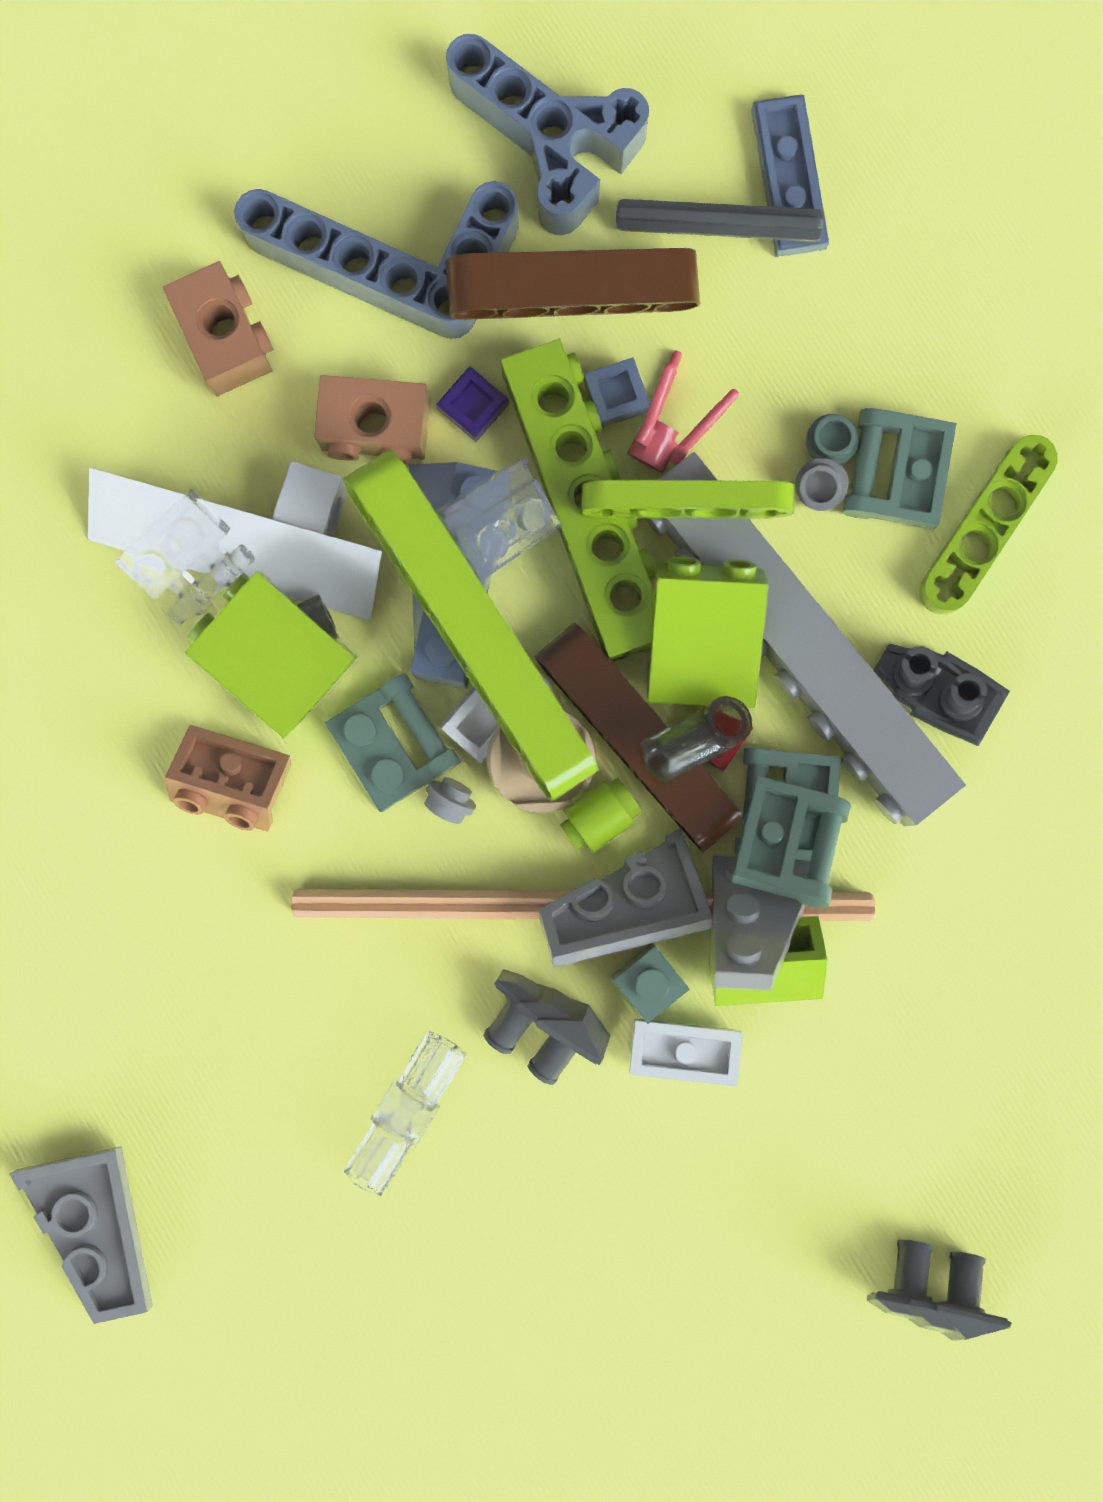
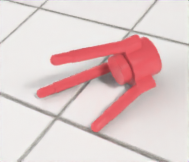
M678 350L672 353L669 363L665 365L644 422L627 451V455L660 473H664L669 462L677 465L684 460L688 451L739 396L738 390L731 389L681 443L677 444L675 439L679 432L659 421V417L682 358V353Z

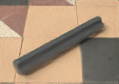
M621 199L616 209V225L620 231L817 242L820 240L824 218L823 211L820 209Z

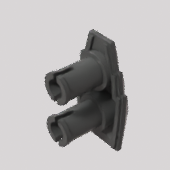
M889 643L873 670L894 691V697L912 710L909 715L942 732L976 746L980 745L1010 693V690L950 652L946 651L942 655L922 646L910 649Z
M505 969L501 971L494 985L506 996L507 1003L483 1034L486 1042L492 1048L503 1054H511L521 1036L531 1023L535 1022L536 1027L549 1035L527 1065L529 1071L538 1080L548 1085H554L576 1053L593 1064L600 1066L611 1035L589 1004L571 999L559 990L535 983L521 974Z
M897 1240L898 1252L894 1288L888 1289V1292H871V1294L867 1295L866 1301L884 1313L907 1318L919 1328L940 1332L951 1341L976 1338L1011 1328L1012 1325L1008 1318L985 1313L986 1310L980 1308L983 1269L986 1258L965 1252H950L947 1300L941 1302L932 1301V1297L927 1296L933 1246L913 1240Z

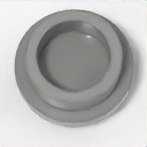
M819 457L805 463L797 474L795 481L796 494L799 500L810 509L816 511L830 510L839 505L845 498L849 485L848 475L844 467L831 458Z
M444 777L442 782L432 780L426 787L428 797L424 802L425 806L432 813L448 822L461 824L465 816L472 815L476 809V804L470 798L472 791L455 779Z

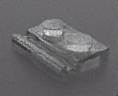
M527 457L515 459L435 511L479 581H483L562 527L538 479L533 480L527 468L530 465Z

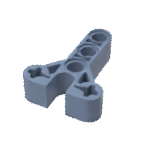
M467 33L460 35L450 43L447 49L446 62L453 95L532 156L538 179L537 210L542 227L554 235L572 233L598 204L600 195V178L577 162L574 157L584 152L592 153L622 174L640 152L646 141L649 118L647 99L640 92L632 88L614 90L608 96H559L493 44L477 34ZM470 65L482 68L473 74H466L461 71L464 67ZM508 96H517L522 99L520 103L515 105H506L500 102ZM551 126L561 129L563 133L555 137H549L542 134L541 131ZM570 198V204H568L564 200H568Z

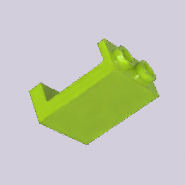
M683 556L672 557L668 560V563H656L651 654L646 682L648 702L756 708L769 589L764 569L756 568V564L751 561L739 559L726 560L723 562V566L701 565L700 560Z
M256 571L249 577L242 573L223 594L228 603L214 618L210 613H207L189 632L187 637L193 643L184 653L279 736L285 739L356 661L358 656L346 645L340 644L272 584L265 574Z

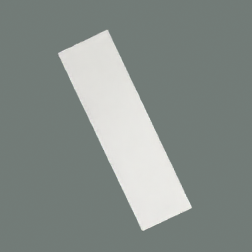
M89 467L88 540L233 582L242 573L251 577L256 571L262 572L270 579L272 584L289 598L371 621L382 555L381 550Z

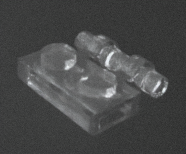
M191 489L122 552L115 563L154 600L169 587L177 595L178 600L167 609V613L175 623L181 625L192 615L200 616L212 605L211 598L224 587L229 588L244 573L243 570L255 560V557L251 550L243 544L237 546L229 554L218 543L227 535L231 527ZM201 558L209 566L210 571L196 582L186 571Z

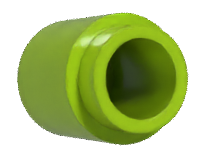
M616 778L609 784L602 781L562 809L568 819L562 822L560 826L577 850L587 845L590 851L594 853L633 826L634 822L632 819L642 813L625 785L619 778Z

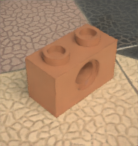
M218 261L162 286L204 380L217 397L273 372L266 354L274 351V348L261 321L251 324L244 308L253 303L239 274L230 278L221 261ZM227 319L234 320L233 328L227 334L221 336L212 335L217 323Z
M320 375L314 438L321 450L328 452L327 456L336 460L357 461L359 460V454L379 456L389 449H392L399 456L404 465H410L411 459L425 460L430 396L427 385L425 383ZM380 414L386 417L385 424L380 430L373 433L360 430V424L366 416Z

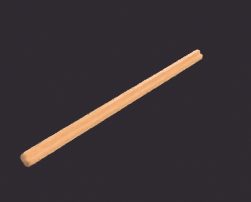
M296 889L293 891L291 898L292 915L296 918L540 919V909L572 890ZM703 891L713 917L712 891ZM832 892L828 908L819 909L805 906L801 917L819 916V921H871L875 916V898L870 892Z

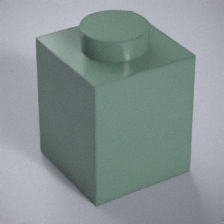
M653 943L647 945L611 975L613 982L647 1024L690 990Z

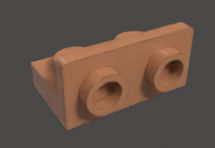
M190 724L165 775L169 800L176 807L189 814L201 815L204 812L224 818L228 824L241 830L251 831L256 828L268 832L273 823L272 809L290 769L291 758L290 755Z

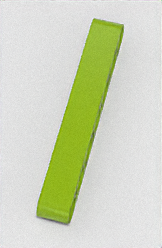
M389 449L343 477L342 480L356 507L543 793L551 801H554L597 772V764L589 749L399 456L392 449Z

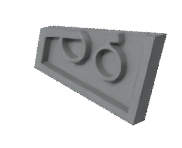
M681 827L665 836L664 843L643 854L642 851H639L624 860V866L600 880L596 878L591 879L539 910L540 922L553 968L712 929L713 917Z
M713 855L714 988L771 991L790 946L791 936L797 921L801 919L805 905L799 903L796 899L732 883L731 880L737 856ZM795 860L792 875L807 878L810 861Z
M122 1146L19 1168L9 1173L17 1189L23 1188L37 1214L33 1217L43 1234L48 1233L64 1261L61 1267L93 1324L147 1313L153 1307Z

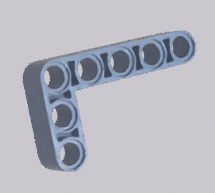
M497 181L485 182L474 191L438 267L266 190L254 189L247 191L238 199L234 209L235 220L249 247L256 253L449 339L461 338L468 334L476 320L453 319L450 315H445L438 311L441 304L449 300L445 260L461 254L509 252L519 228L516 195L509 186ZM491 209H500L507 213L505 218L495 222L488 221L482 217ZM273 217V221L266 228H252L255 221L259 218ZM316 237L321 239L319 245L312 250L304 251L298 249L302 241L307 238ZM363 258L369 261L367 266L359 272L345 270L346 265L353 259ZM402 279L416 282V286L408 293L399 294L391 290L393 285Z

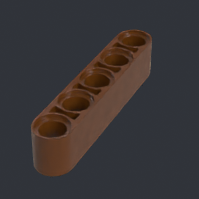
M691 248L470 253L456 255L445 260L450 317L453 319L476 320L664 313L690 310L699 307L701 304L696 250Z
M573 622L534 655L535 660L701 852L707 851L744 819V816L732 800L577 623Z

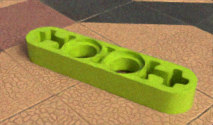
M1028 435L1018 440L1006 452L922 579L919 587V596L923 605L929 611L938 615H947L962 608L970 600L1055 471L1058 463V452L1048 438L1041 435ZM1031 450L1035 451L1038 454L1035 463L1039 467H1035L1025 475L1021 483L1012 479L1018 474L1025 463V458L1022 455H1026ZM1003 490L1014 498L1015 511L1012 516L1000 517L991 510L989 498L992 492ZM976 533L985 539L987 553L982 560H971L963 554L961 540L965 534ZM949 558L953 564L947 563V559ZM956 567L966 571L957 578L951 590L957 595V598L949 597L945 601L939 600L937 595L940 589L934 582L941 583L947 579ZM967 572H970V573L973 574L972 578L969 576V574H968Z
M597 480L582 485L583 515L595 518H783L794 514V484L785 481Z

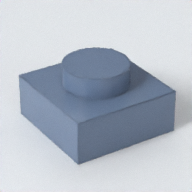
M634 357L584 373V383L590 400L593 401L597 409L602 427L647 413L650 402Z

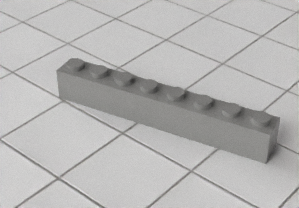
M693 452L658 480L717 479L699 456ZM644 518L658 536L666 533L678 549L674 552L675 557H692L700 560L701 565L723 566V562L726 560H747L755 563L756 568L764 569L769 589L761 658L766 656L778 671L774 675V679L783 692L792 700L799 697L811 711L807 719L819 736L825 741H829L832 738L845 753L841 761L848 772L860 783L867 780L879 795L874 800L875 804L891 823L897 824L900 821L904 827L917 826L966 786L961 777L750 519Z

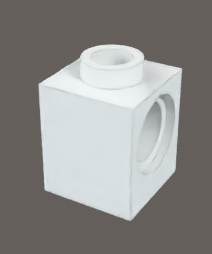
M291 461L272 519L333 537L348 494L342 477Z

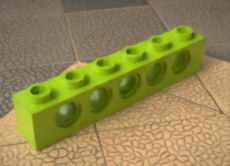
M558 338L500 359L503 380L603 653L611 662H615L651 649L655 594L649 579L655 578V568L646 547L638 549L631 530L638 528L637 519L589 517L583 515L582 510L574 502L575 497L582 492V485L584 483L597 480L620 479L619 470L611 450L608 449L602 452L595 434L602 431L597 409L592 400L584 403L578 384L584 383V377L575 352L566 355L562 341ZM548 395H559L566 400L567 406L558 413H549L544 411L539 403ZM573 442L582 446L586 454L577 462H566L558 456L557 450L563 444ZM601 539H612L619 544L622 554L616 560L602 561L594 555L592 547ZM620 587L631 588L637 593L640 604L631 611L618 610L610 600L611 593Z

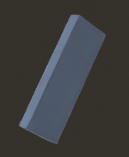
M800 94L754 101L751 113L767 206L820 209L823 211L824 216L822 235L819 241L773 240L775 256L783 257L826 250L829 245V237L805 96Z

